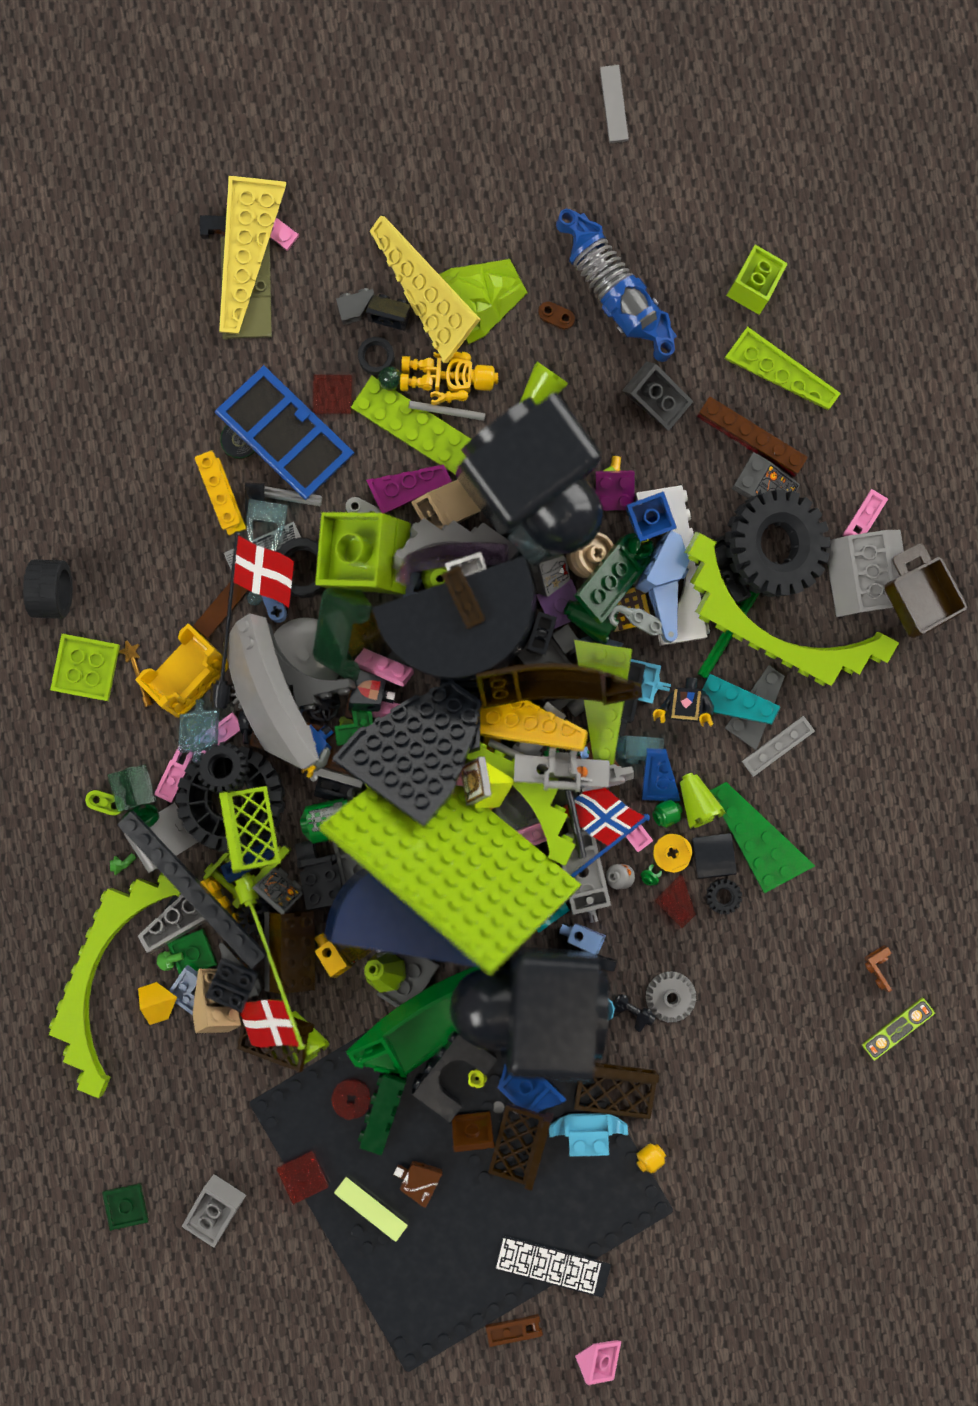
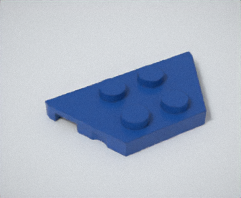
M504 1065L498 1089L514 1105L540 1112L566 1101L546 1079L516 1078L510 1074L506 1065Z

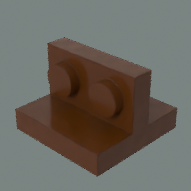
M490 1111L455 1115L452 1119L454 1152L495 1148Z

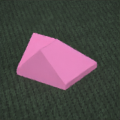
M615 1340L593 1344L575 1356L586 1384L591 1385L614 1380L621 1341Z

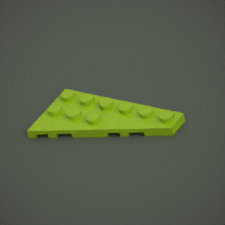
M574 640L579 666L599 669L628 679L633 649ZM584 700L593 760H607L610 765H614L624 702L603 705V702Z

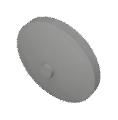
M297 618L288 621L276 630L274 637L281 652L300 672L319 680L334 681L338 678L344 663V649L339 636L329 625L314 618Z

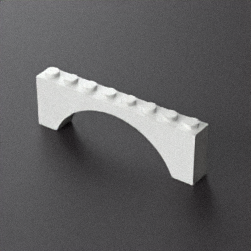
M682 485L637 492L635 499L639 501L664 491L677 526L672 531L681 535L686 549L694 533L693 529L689 528L688 521L691 520L690 510L686 509L685 502L688 501L687 492L683 490ZM689 560L690 562L687 566L689 571L684 578L683 590L678 601L677 639L671 643H666L663 641L662 636L658 635L660 646L706 639L707 634L710 633L709 624L699 619L700 614L695 612L703 594L693 589L694 584L690 583L698 568L695 562Z

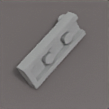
M324 767L313 772V776L310 778L311 781H316L321 776L359 788L363 786V783L354 776Z

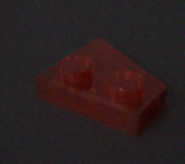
M681 874L654 900L681 928L696 915Z

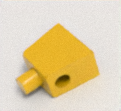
M323 933L315 937V943L318 946L315 953L330 977L337 978L352 967L336 943L328 941ZM328 950L332 952L330 957L327 956Z

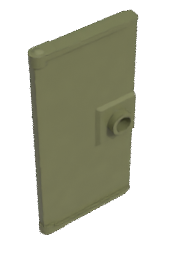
M223 236V237H220V243H221V276H222V280H223V263H224V247H225V237H224V236ZM270 238L239 334L222 333V339L272 337Z

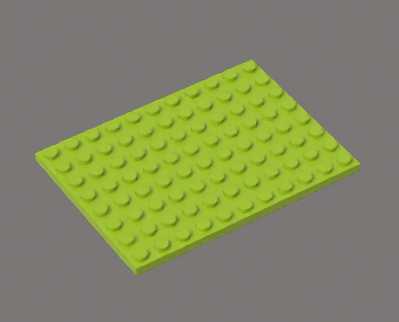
M455 785L450 799L425 828L370 788L321 823L319 827L323 833L490 975L581 886L577 880L489 808H475L474 804L466 805L464 788Z

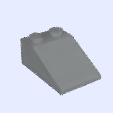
M213 1174L201 1191L182 1227L214 1248L246 1195Z

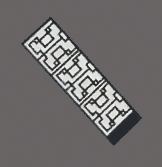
M502 1236L494 1269L603 1298L611 1264Z

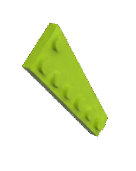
M748 326L724 358L827 410L831 408L841 394Z

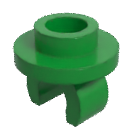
M653 864L641 873L642 881L649 886L657 885L659 882L658 878L662 875L661 870L657 874L652 872Z

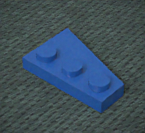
M646 749L642 800L666 801L670 799L681 801L667 750Z

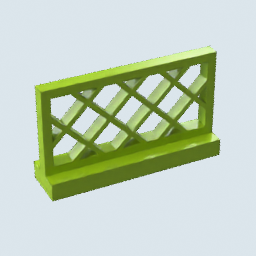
M267 786L230 793H219L233 873L280 864ZM264 792L265 799L260 805L251 800L255 793ZM242 796L246 799V802L241 808H238L233 804L232 797ZM248 802L258 807L253 816L243 811ZM260 809L268 814V819L264 824L255 819ZM241 813L250 819L244 828L236 822ZM252 821L261 826L256 835L246 830ZM263 829L271 833V838L267 843L258 838ZM244 832L253 838L247 847L240 843V837ZM255 840L265 846L259 855L250 850ZM269 848L274 852L275 860L267 861L261 856ZM247 851L257 857L253 864L244 865L243 857Z

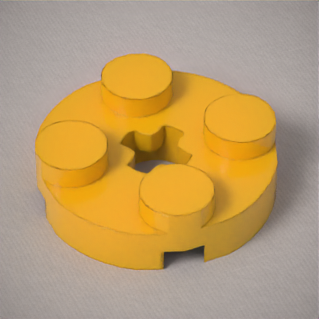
M671 833L657 840L654 845L653 858L660 868L675 873L684 870L688 866L692 857V848L687 839L678 834ZM670 848L673 850L677 849L678 853L675 854V858H672V856L668 857L667 853H669Z

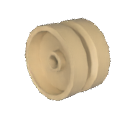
M599 532L587 547L578 552L566 554V561L570 570L581 578H588L614 544L606 535Z

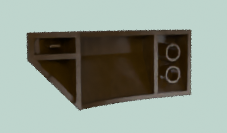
M560 663L529 664L476 674L483 709L536 699H582L603 702V705L642 698L641 684L599 669Z

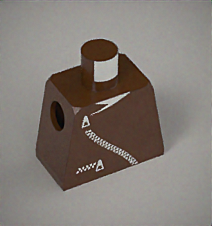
M412 1161L409 1169L398 1164L393 1175L403 1180L400 1190L426 1208L442 1176L443 1170Z

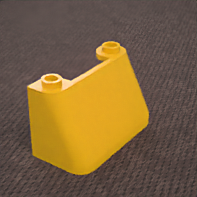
M188 623L179 631L178 640L182 644L156 671L151 668L145 669L135 679L163 709L177 718L187 714L211 688L212 683H215L221 676L223 654ZM226 658L225 672H226L227 669L229 668L228 662H227V658Z

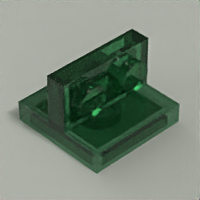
M146 764L137 767L132 766L107 775L118 812L156 802Z

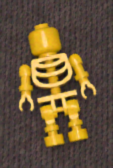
M433 352V356L437 358V367H434V359L432 358L420 361L414 359L413 361L410 360V356H402V373L404 374H401L400 391H408V386H412V388L417 386L429 391L433 389V382H435V391L430 393V397L436 396L438 399L431 400L432 405H439L444 401L451 403L452 400H467L471 385H474L476 390L491 391L494 384L498 385V373H495L494 367L491 365H477L475 369H472L471 355L467 352H456L450 359L452 361H450L446 372H441V356L439 353ZM410 368H413V370H423L426 375L416 379V376L409 378ZM440 379H446L447 387L450 390L447 393L439 392ZM450 380H455V385H453L450 382Z

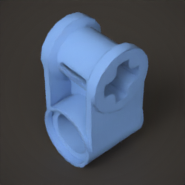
M262 596L269 617L276 623L283 622L287 617L285 605L277 600ZM276 609L282 611L281 613H279V617L273 615L274 613H276Z

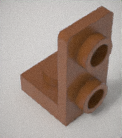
M883 945L864 957L867 961L865 966L871 974L874 972L877 979L875 982L881 990L884 989L890 992L892 991L891 987L876 966V963L882 964L889 959L888 956L892 954L889 948Z

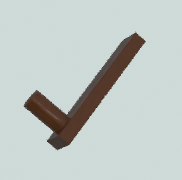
M230 582L193 625L208 639L227 617ZM234 583L231 611L249 591Z

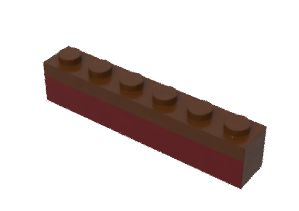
M710 396L697 415L699 419L770 461L793 477L799 473L808 458Z

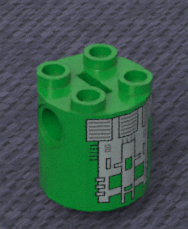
M342 798L305 806L300 819L302 833L313 844L332 840L319 827L321 823L348 804V800Z

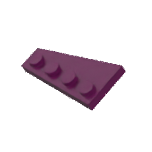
M444 464L366 480L381 513L384 514L452 482Z

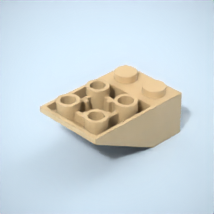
M458 479L430 491L411 502L420 521L425 518L439 529H442L444 525L448 526L453 520L460 523L481 511Z
M198 969L193 1007L195 1033H224L241 1026L239 1011L205 998L217 969Z

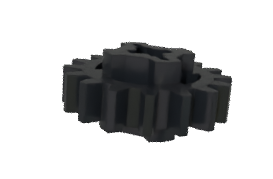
M259 895L254 908L264 933V912H268L269 909L270 912H273L276 909ZM239 904L242 910L237 911V915L240 917L237 921L249 934L254 931L256 935H259L250 906L246 907L245 904Z

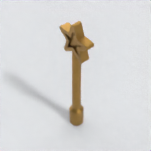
M125 641V649L119 650V653L125 654L126 662L131 660L137 678L140 675V671L135 658H140L136 652L140 645L131 646L128 641ZM139 685L143 695L144 706H151L150 696Z

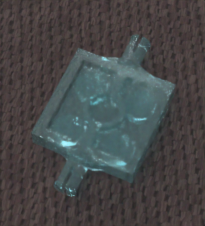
M202 699L196 700L195 711L180 714L178 750L181 753L193 752L192 762L197 763V760L201 761L199 756L205 748L209 747L211 749L214 743L218 745L219 712L217 710H203L204 700Z

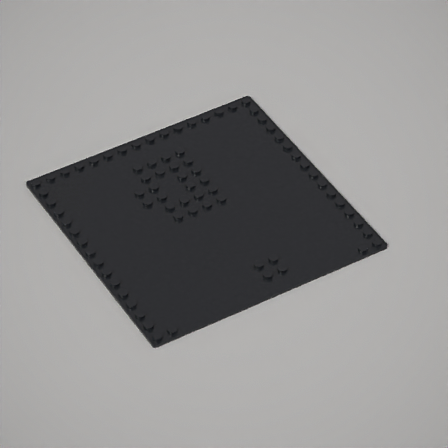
M506 960L498 968H506ZM365 1033L250 1102L256 1117L406 1372H410L552 1286L548 1283L495 1270L494 1267L502 1236L595 1260L673 1212L672 1206L653 1174L647 1171L642 1172L636 1164L639 1151L629 1134L608 1135L609 1155L569 1156V1137H565V1135L549 1137L548 1133L532 1191L524 1189V1184L488 1173L495 1148L454 1152L452 1121L449 1122L412 1094L413 1088L411 1086L418 1077L421 1078L425 1073L423 1072L424 1068L429 1062L432 1063L435 1060V1055L406 1075L407 1080L382 1156L360 1149L361 1142L358 1141L361 1130L365 1131L367 1123H364L367 1111H372L373 1105L370 1102L373 1093L378 1092L379 1086L376 1084L379 1075L384 1074L366 1066H363V1068L355 1067L347 1055V1050ZM490 1050L496 1055L498 1060L487 1073V1081L482 1088L469 1085L468 1074L477 1068L463 1060L449 1062L443 1067L439 1075L441 1087L461 1102L462 1107L456 1115L491 1112L494 1147L497 1142L507 1103L513 1104L498 1089L505 1065L501 1057V1050ZM546 1079L566 1099L562 1104L538 1112L545 1114L546 1111L553 1113L551 1124L560 1117L572 1113H598L574 1110L578 1081ZM592 1079V1082H583V1085L586 1088H588L595 1082V1080ZM597 1085L589 1093L595 1099L603 1091ZM587 1093L580 1098L579 1105H587L592 1101ZM604 1096L597 1102V1104L600 1107L605 1108L610 1104L608 1098ZM500 1101L503 1103L504 1110L501 1113L493 1111L494 1102ZM509 1110L508 1115L512 1121L520 1118L518 1114ZM533 1117L526 1119L531 1127L539 1123V1119ZM523 1121L515 1125L519 1133L527 1130ZM511 1127L504 1130L507 1138L516 1135ZM530 1133L522 1136L526 1144L534 1141ZM518 1138L510 1142L514 1149L522 1147ZM507 1144L499 1147L503 1155L511 1152ZM525 1150L517 1153L522 1161L529 1158ZM514 1156L506 1158L510 1166L518 1163ZM412 1161H417L443 1170L442 1176L426 1208L400 1190L403 1180L393 1175L398 1164L409 1169ZM502 1161L494 1165L495 1169H506ZM521 1167L513 1170L515 1175L524 1177L525 1173ZM345 1177L408 1225L396 1242L334 1194Z

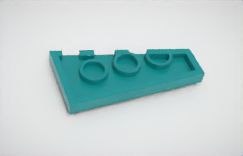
M712 674L709 675L702 689L709 695L714 705L713 713L723 714L772 725L781 708L779 705Z

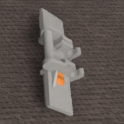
M550 747L548 757L515 755L514 782L543 784L544 790H548V788L575 790V792H580V786L609 788V761L576 759L577 751L571 750L569 753L556 752V747ZM543 765L548 771L545 774H538L536 768ZM549 777L573 778L575 782L549 781Z

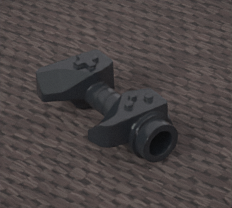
M624 994L617 995L613 1003L615 1008L613 1017L626 1010L636 1015L637 1019L634 1028L638 1032H641L645 1025L651 1026L656 1016L653 1015L652 1010L649 1008L641 1010L628 1003L629 999Z

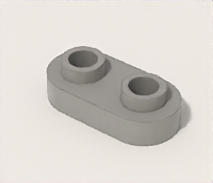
M352 497L346 502L347 513H381L378 507L358 497ZM354 503L359 505L356 510L352 509Z

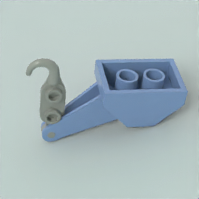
M671 530L658 540L651 554L650 562L635 587L643 593H649L656 617L642 609L616 605L609 614V621L612 625L618 626L614 620V614L620 612L627 617L633 626L652 636L661 635L666 643H671L677 639L678 582L687 575L689 571L687 566L690 562L688 555L684 553L686 549L681 535Z

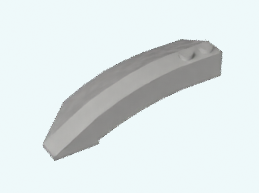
M249 613L235 623L228 637L226 658L237 696L264 750L301 769H307L319 762L310 725L306 724L287 686L274 650L266 618Z

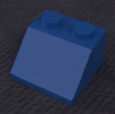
M664 491L625 506L631 525L640 542L677 528Z

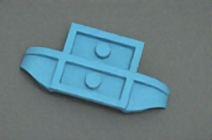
M606 1113L568 1114L553 1122L549 1129V1137L557 1135L569 1137V1156L609 1155L608 1135H628V1125L616 1116Z

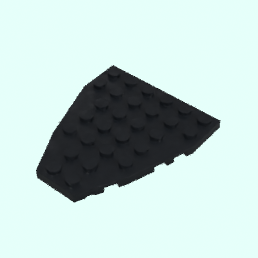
M449 680L439 687L429 689V692L421 696L415 695L391 709V713L382 718L374 719L375 722L366 728L363 726L358 729L332 759L344 770L425 828L452 795L473 744L482 701L454 681Z

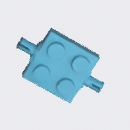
M631 659V662L646 665L641 684L642 698H639L638 701L653 704L654 696L658 689L670 691V688L667 687H671V684L660 682V665Z

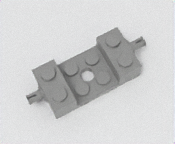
M567 820L569 832L565 835L573 838L572 843L576 844L570 820ZM585 830L581 831L587 857L579 859L575 845L566 866L561 864L562 869L569 875L573 874L579 867L599 853L596 839ZM600 857L587 867L589 873L586 877H580L579 875L574 877L581 886L569 898L573 915L588 912L590 923H594V920L595 922L598 921L597 909L611 906Z

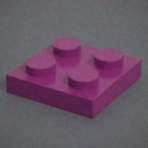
M634 470L595 471V491L601 500L603 511L626 510L625 506L634 502Z

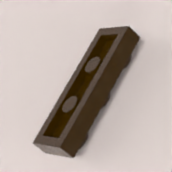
M458 566L441 574L467 629L485 622L486 619L461 567Z

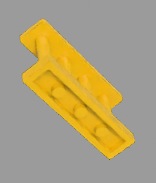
M213 451L196 456L197 466L221 528L223 530L226 529L228 536L233 535L236 531L246 530V525L220 458H216Z

